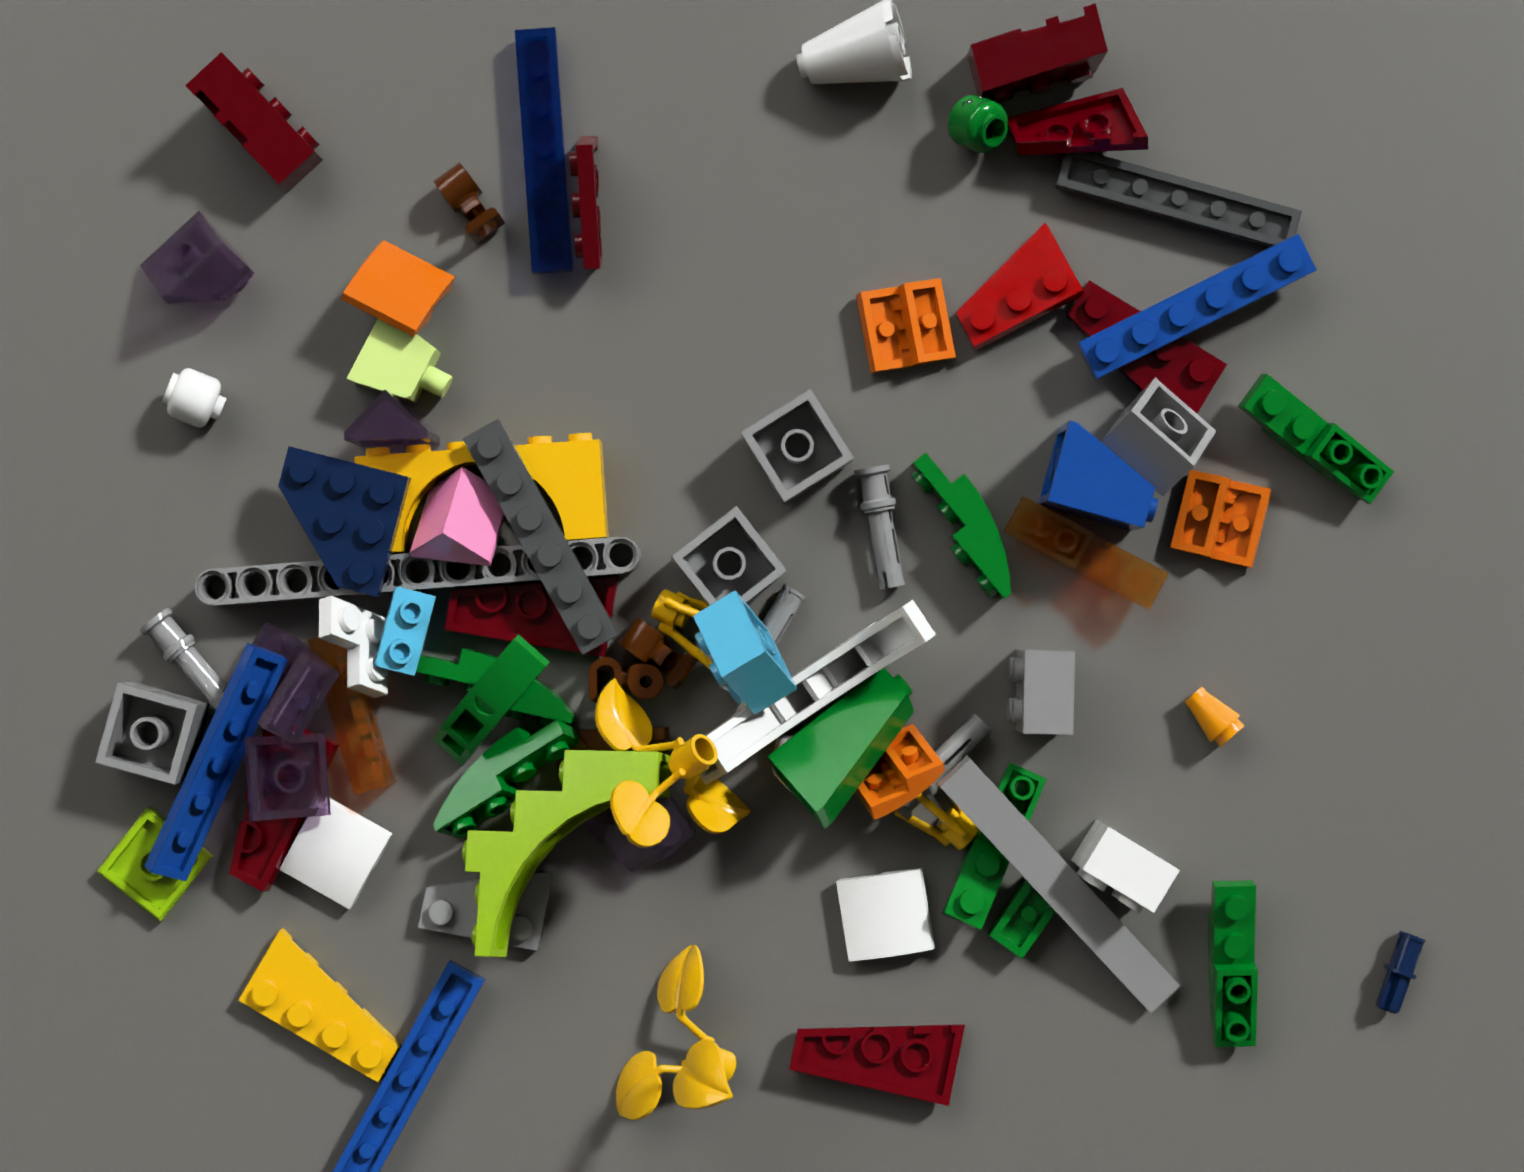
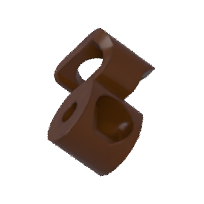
M460 162L433 181L455 212L462 210L467 217L469 223L465 226V230L475 244L505 224L495 208L491 207L486 210L481 204L478 197L482 194V191Z
M637 617L618 643L644 663L648 664V662L653 661L658 666L664 668L668 674L666 683L678 689L697 664L698 659L689 653H676L665 645L666 635L640 617Z
M606 656L597 659L589 667V699L597 703L599 697L598 671L608 672L612 680L616 678L621 688L622 686H627L640 699L654 698L664 686V675L660 668L654 664L636 663L627 668L626 671H622L621 664L617 660Z

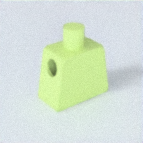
M377 319L347 379L360 386L415 403L423 389L443 398L452 383L453 376L435 367L441 352L417 334L413 337Z

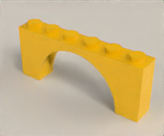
M592 433L569 434L568 441L552 442V436H533L527 438L528 444L514 445L532 478L545 489L554 502L561 517L567 541L609 537L603 447L599 439L592 440ZM464 441L446 443L447 450L431 451L429 444L406 446V453L390 454V447H375L365 449L366 456H354L356 464L411 478L391 554L408 553L409 532L412 520L418 506L429 492L431 486L462 467L477 465Z

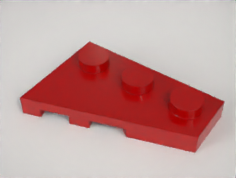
M1046 222L956 312V316L975 351L1084 295L1079 281Z

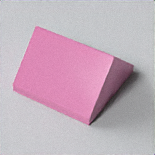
M462 467L431 486L410 550L411 557L491 566L505 515L487 482Z

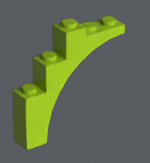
M565 750L564 760L561 761L559 766V780L562 784V791L516 790V798L510 809L511 821L514 824L513 832L468 830L467 840L462 848L465 872L480 873V880L476 884L474 892L475 903L478 906L477 923H475L472 929V944L475 947L474 956H507L511 924L520 898L539 864L560 840L581 823L611 808V794L618 784L623 781H636L650 795L655 788L671 776L668 766L670 755L647 751ZM670 787L657 798L670 797Z

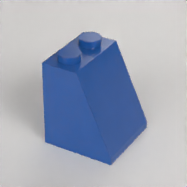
M1068 421L1058 428L1037 505L1132 531L1144 528L1146 522L1151 523L1153 521L1158 499L1153 498L1155 487L1079 423Z

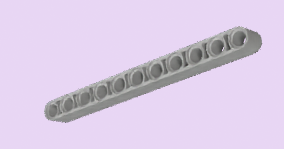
M627 537L568 541L573 552L578 548L585 547L592 553V563L584 570L587 577L631 573L641 562L642 554L639 546ZM521 544L496 546L493 558L498 554H505L511 561V569L505 576L501 577L496 576L492 572L491 566L470 564L468 576L458 580L451 573V564L453 562L411 557L410 553L392 554L387 568L389 577L386 583L383 584L381 593H392L395 587L417 591L541 581V579L532 568L531 561ZM620 544L629 545L633 551V559L625 567L616 566L611 558L613 549ZM322 560L209 569L198 575L194 587L196 596L201 602L214 606L316 599L331 595L334 597L366 595L345 588L336 589L331 584V575ZM419 560L425 561L430 570L428 578L421 583L414 581L411 576V567ZM297 570L303 571L307 577V585L301 592L294 591L290 584V578ZM260 573L265 577L267 584L265 591L257 596L250 588V581L255 574ZM219 576L225 581L226 589L223 596L217 599L211 594L210 584L215 577Z

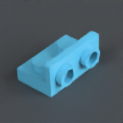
M395 587L375 659L377 667L415 676L436 596L402 587Z

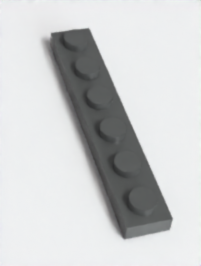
M1092 152L1064 153L1055 184L1057 189L1266 247H1272L1295 236L1302 213L1301 210Z
M497 419L462 438L582 655L618 636L619 633L501 420Z

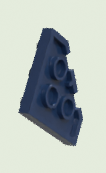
M289 446L278 487L337 587L380 597L411 478Z

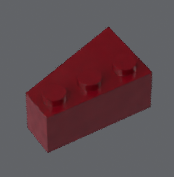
M1096 3L1083 7L1084 16L1060 22L1059 16H1055L1045 20L1047 26L1024 32L1019 28L971 44L967 57L977 95L1000 103L1012 99L1014 92L1029 89L1030 94H1035L1053 88L1054 82L1068 79L1069 84H1075L1092 78V73L1096 72L1108 52Z
M222 52L185 85L286 192H289L323 161L314 151L320 144L303 126L296 131L287 122L292 114L280 101L274 97L269 102L259 92L265 85L248 67L241 72Z

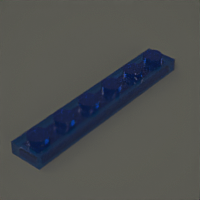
M555 27L515 30L532 273L534 275L574 272L557 31Z

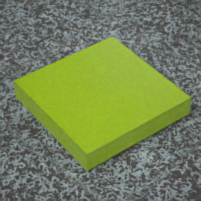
M150 806L145 809L97 872L155 918L162 921L175 907L214 855L202 847L186 881L151 873L144 865L166 818Z

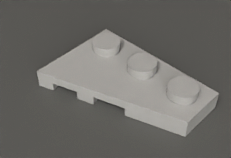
M555 869L534 873L522 893L511 924L509 946L535 951L539 950ZM479 880L427 886L418 928L472 938V929L475 923H477L478 910L474 892Z

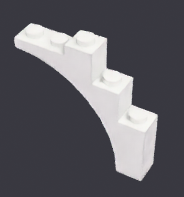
M911 600L879 621L872 623L817 661L794 674L792 679L797 687V690L757 714H754L746 706L707 733L705 736L714 743L718 757L717 761L709 766V769L700 776L705 785L728 773L837 697L936 635L915 602Z

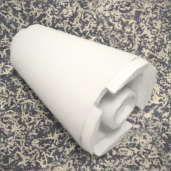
M882 0L803 43L802 53L796 54L801 77H809L812 84L888 82L912 79L910 57L903 58V55L906 54L904 45L906 44V39L895 3H892V0Z

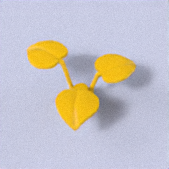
M616 678L604 687L597 699L595 721L599 733L610 747L616 751H626L631 747L633 751L647 752L674 749L668 761L672 775L655 788L650 795L640 783L631 780L623 781L612 791L610 805L613 817L623 835L627 836L630 843L640 848H648L661 842L666 837L670 827V816L667 810L655 800L678 779L685 778L686 785L683 791L689 795L686 806L690 816L699 827L708 833H723L751 812L718 779L707 785L701 779V774L717 761V749L711 739L703 734H697L684 742L683 738L679 737L672 742L648 745L652 739L653 728L649 717L642 707L620 687Z
M690 945L665 967L658 982L657 999L662 1011L669 1014L676 1012L677 1019L701 1041L691 1046L686 1059L681 1061V1066L659 1065L657 1067L656 1055L650 1051H642L631 1057L620 1073L616 1088V1106L621 1117L636 1121L644 1119L654 1111L662 1093L660 1075L664 1073H677L673 1081V1095L675 1101L681 1107L704 1109L718 1105L733 1097L728 1081L732 1078L736 1069L735 1055L730 1051L720 1048L714 1042L715 1039L713 1037L707 1036L685 1014V1011H691L697 1007L704 987L703 962L697 945Z

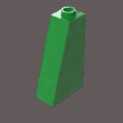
M885 668L879 670L767 756L777 776L824 829L832 824L914 713L909 697L913 692L899 674L892 677Z

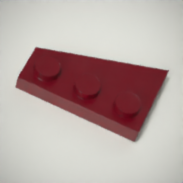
M1123 88L1008 117L1007 132L1018 155L1148 150V136Z
M581 136L576 144V151L569 152L570 175L578 176L579 193H572L573 217L581 218V233L575 234L576 258H583L584 269H600L602 265L600 207L597 206L596 197H599V171L597 165H594L593 153L594 150H598L597 136Z

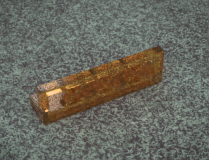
M319 637L309 639L308 643L354 795L395 783L396 781L370 696L347 688V649L322 640Z

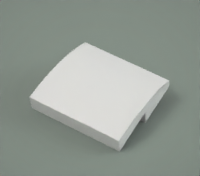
M322 794L305 820L279 870L350 910L356 903L371 871L378 864L393 833Z
M922 868L888 871L879 875L843 878L836 881L849 962L906 955L935 948Z

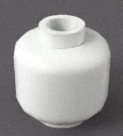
M186 368L181 371L180 375L173 372L161 403L167 405V414L171 418L201 428L207 424L209 418L218 420L226 397L219 395L221 383L218 379L194 369Z

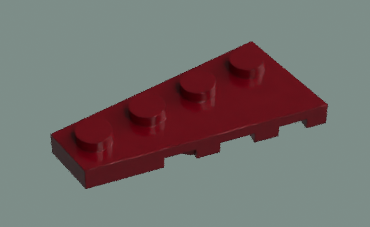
M1089 280L1083 288L1084 295L1076 299L1066 317L1088 338L1141 311ZM1181 337L1118 370L1141 391L1154 378H1157L1195 413H1198L1227 364L1184 337Z
M619 577L589 579L612 620ZM543 583L451 590L444 630L513 641L519 634L531 645L581 653ZM608 641L586 654L606 657Z
M265 709L262 724H264L261 742L257 743L254 756L256 765L252 783L248 784L245 800L248 802L244 820L239 824L229 870L230 875L262 892L270 891L339 747V744L272 710Z
M965 1025L800 1028L796 1032L788 1069L949 1106Z

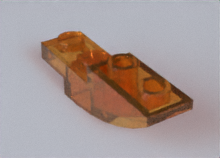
M1022 496L1003 531L1005 534L1057 564L1149 611L1169 576V573L1107 542L1096 536L1094 532Z

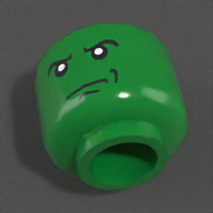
M966 95L958 100L951 109L947 128L949 136L956 144L977 153H988L997 148L1005 139L1008 130V118L1006 111L999 103L979 95Z

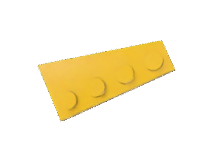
M284 928L280 929L238 1001L378 1083L401 1044L365 1008H361L347 994L348 991L340 983L331 979L318 966L319 963L292 940L293 937Z

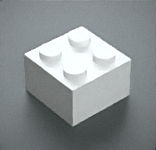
M1097 819L1071 859L1072 862L1080 867L1077 874L1082 879L1103 892L1107 885L1114 888L1111 895L1140 913L1143 907L1154 913L1180 871Z

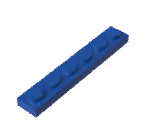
M1297 234L1078 342L1077 346L1094 380L1315 272L1317 269L1300 235Z
M247 643L144 865L151 873L182 881L187 880L288 662V659L283 655Z
M450 959L333 1172H380L485 982V978Z

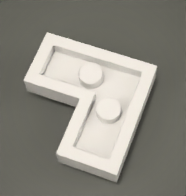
M332 595L319 599V638L347 649V688L373 698L387 695L388 669L375 665L386 618Z

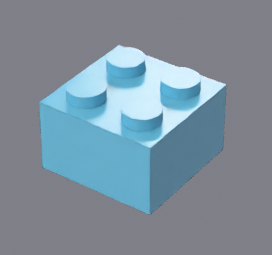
M736 590L693 616L700 632L695 634V638L707 656L711 654L714 660L709 665L713 676L720 686H727L732 698L738 705L744 702L754 714H757L797 690L768 628Z

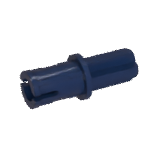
M1403 931L1399 932L1389 965H1384V968L1388 970L1376 1001L1378 1008L1393 1014H1397L1400 1011L1410 980L1417 977L1413 973L1425 944V939Z

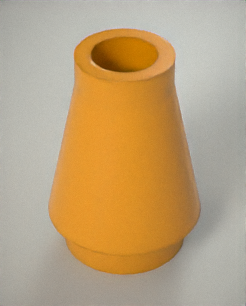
M1203 687L1199 688L1184 702L1193 713L1210 742L1214 740L1219 747H1222L1245 726L1238 719L1240 715L1209 694Z

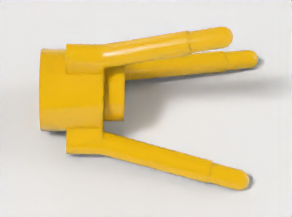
M664 589L655 602L651 618L660 622L658 626L659 631L672 637L710 670L709 665L713 662L675 629L676 625L683 628L690 617H693L700 610L707 608L708 605L702 600L691 598L679 591L676 594L668 589Z
M922 793L916 799L939 819L936 826L940 830L913 815L907 820L897 810L894 811L897 817L933 836L945 847L949 843L952 844L958 851L963 849L979 830L953 801L952 803L958 811L950 808L945 813Z

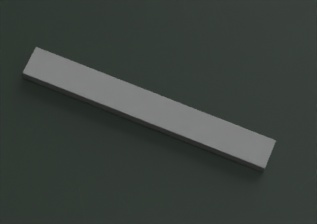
M968 756L963 758L937 783L1150 1013L1157 1009L1180 987L1175 979Z

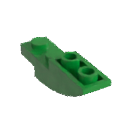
M1261 374L1237 406L1263 427L1261 430L1330 481L1367 504H1371L1395 472L1337 424L1325 421L1269 374Z
M925 452L911 464L915 470L911 477L925 494L930 490L941 502L936 506L937 509L951 525L957 521L961 526L958 531L949 537L954 543L950 550L963 566L966 567L971 563L980 574L975 579L976 582L990 598L997 595L1000 599H1006L1011 594L1010 573L1003 543L989 509L965 473L951 483Z
M518 634L448 716L432 740L463 766L504 716L516 705L550 662Z
M462 648L459 662L420 655L416 672L424 673V681L433 684L448 686L449 680L464 682V690L470 691L498 657L470 648ZM538 678L516 705L505 715L506 717L524 720L525 713L540 716L539 724L545 726L555 720L563 723H573L576 718V713L564 699Z
M555 720L534 734L516 727L500 738L467 769L453 787L433 823L435 831L455 838L467 836L468 830H475L477 828L476 825L486 818L495 817L506 812L510 807L509 804L516 798V790H518L516 782H523L532 778L537 772L536 769L549 761L552 762L564 758L565 750H570V748L581 742L576 729L566 723Z
M1009 762L996 787L1030 821L1047 779ZM978 830L966 849L954 877L956 880L941 913L978 931L982 930L1010 863L980 830Z
M1253 880L1212 881L1211 914H1208L1207 937L1210 1011L1215 1047L1256 1046L1258 969L1254 964L1256 885Z

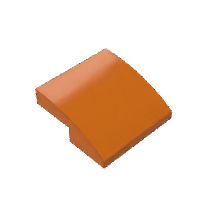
M383 240L356 272L344 290L341 300L414 337L431 319L434 307L451 290L455 276Z
M941 278L903 283L898 287L863 291L856 294L870 374L919 366L956 357Z
M1190 470L1170 548L1253 569L1272 489L1233 481L1228 477Z
M910 724L900 730L855 793L872 818L876 820L901 808L924 792L945 771V766L915 725Z

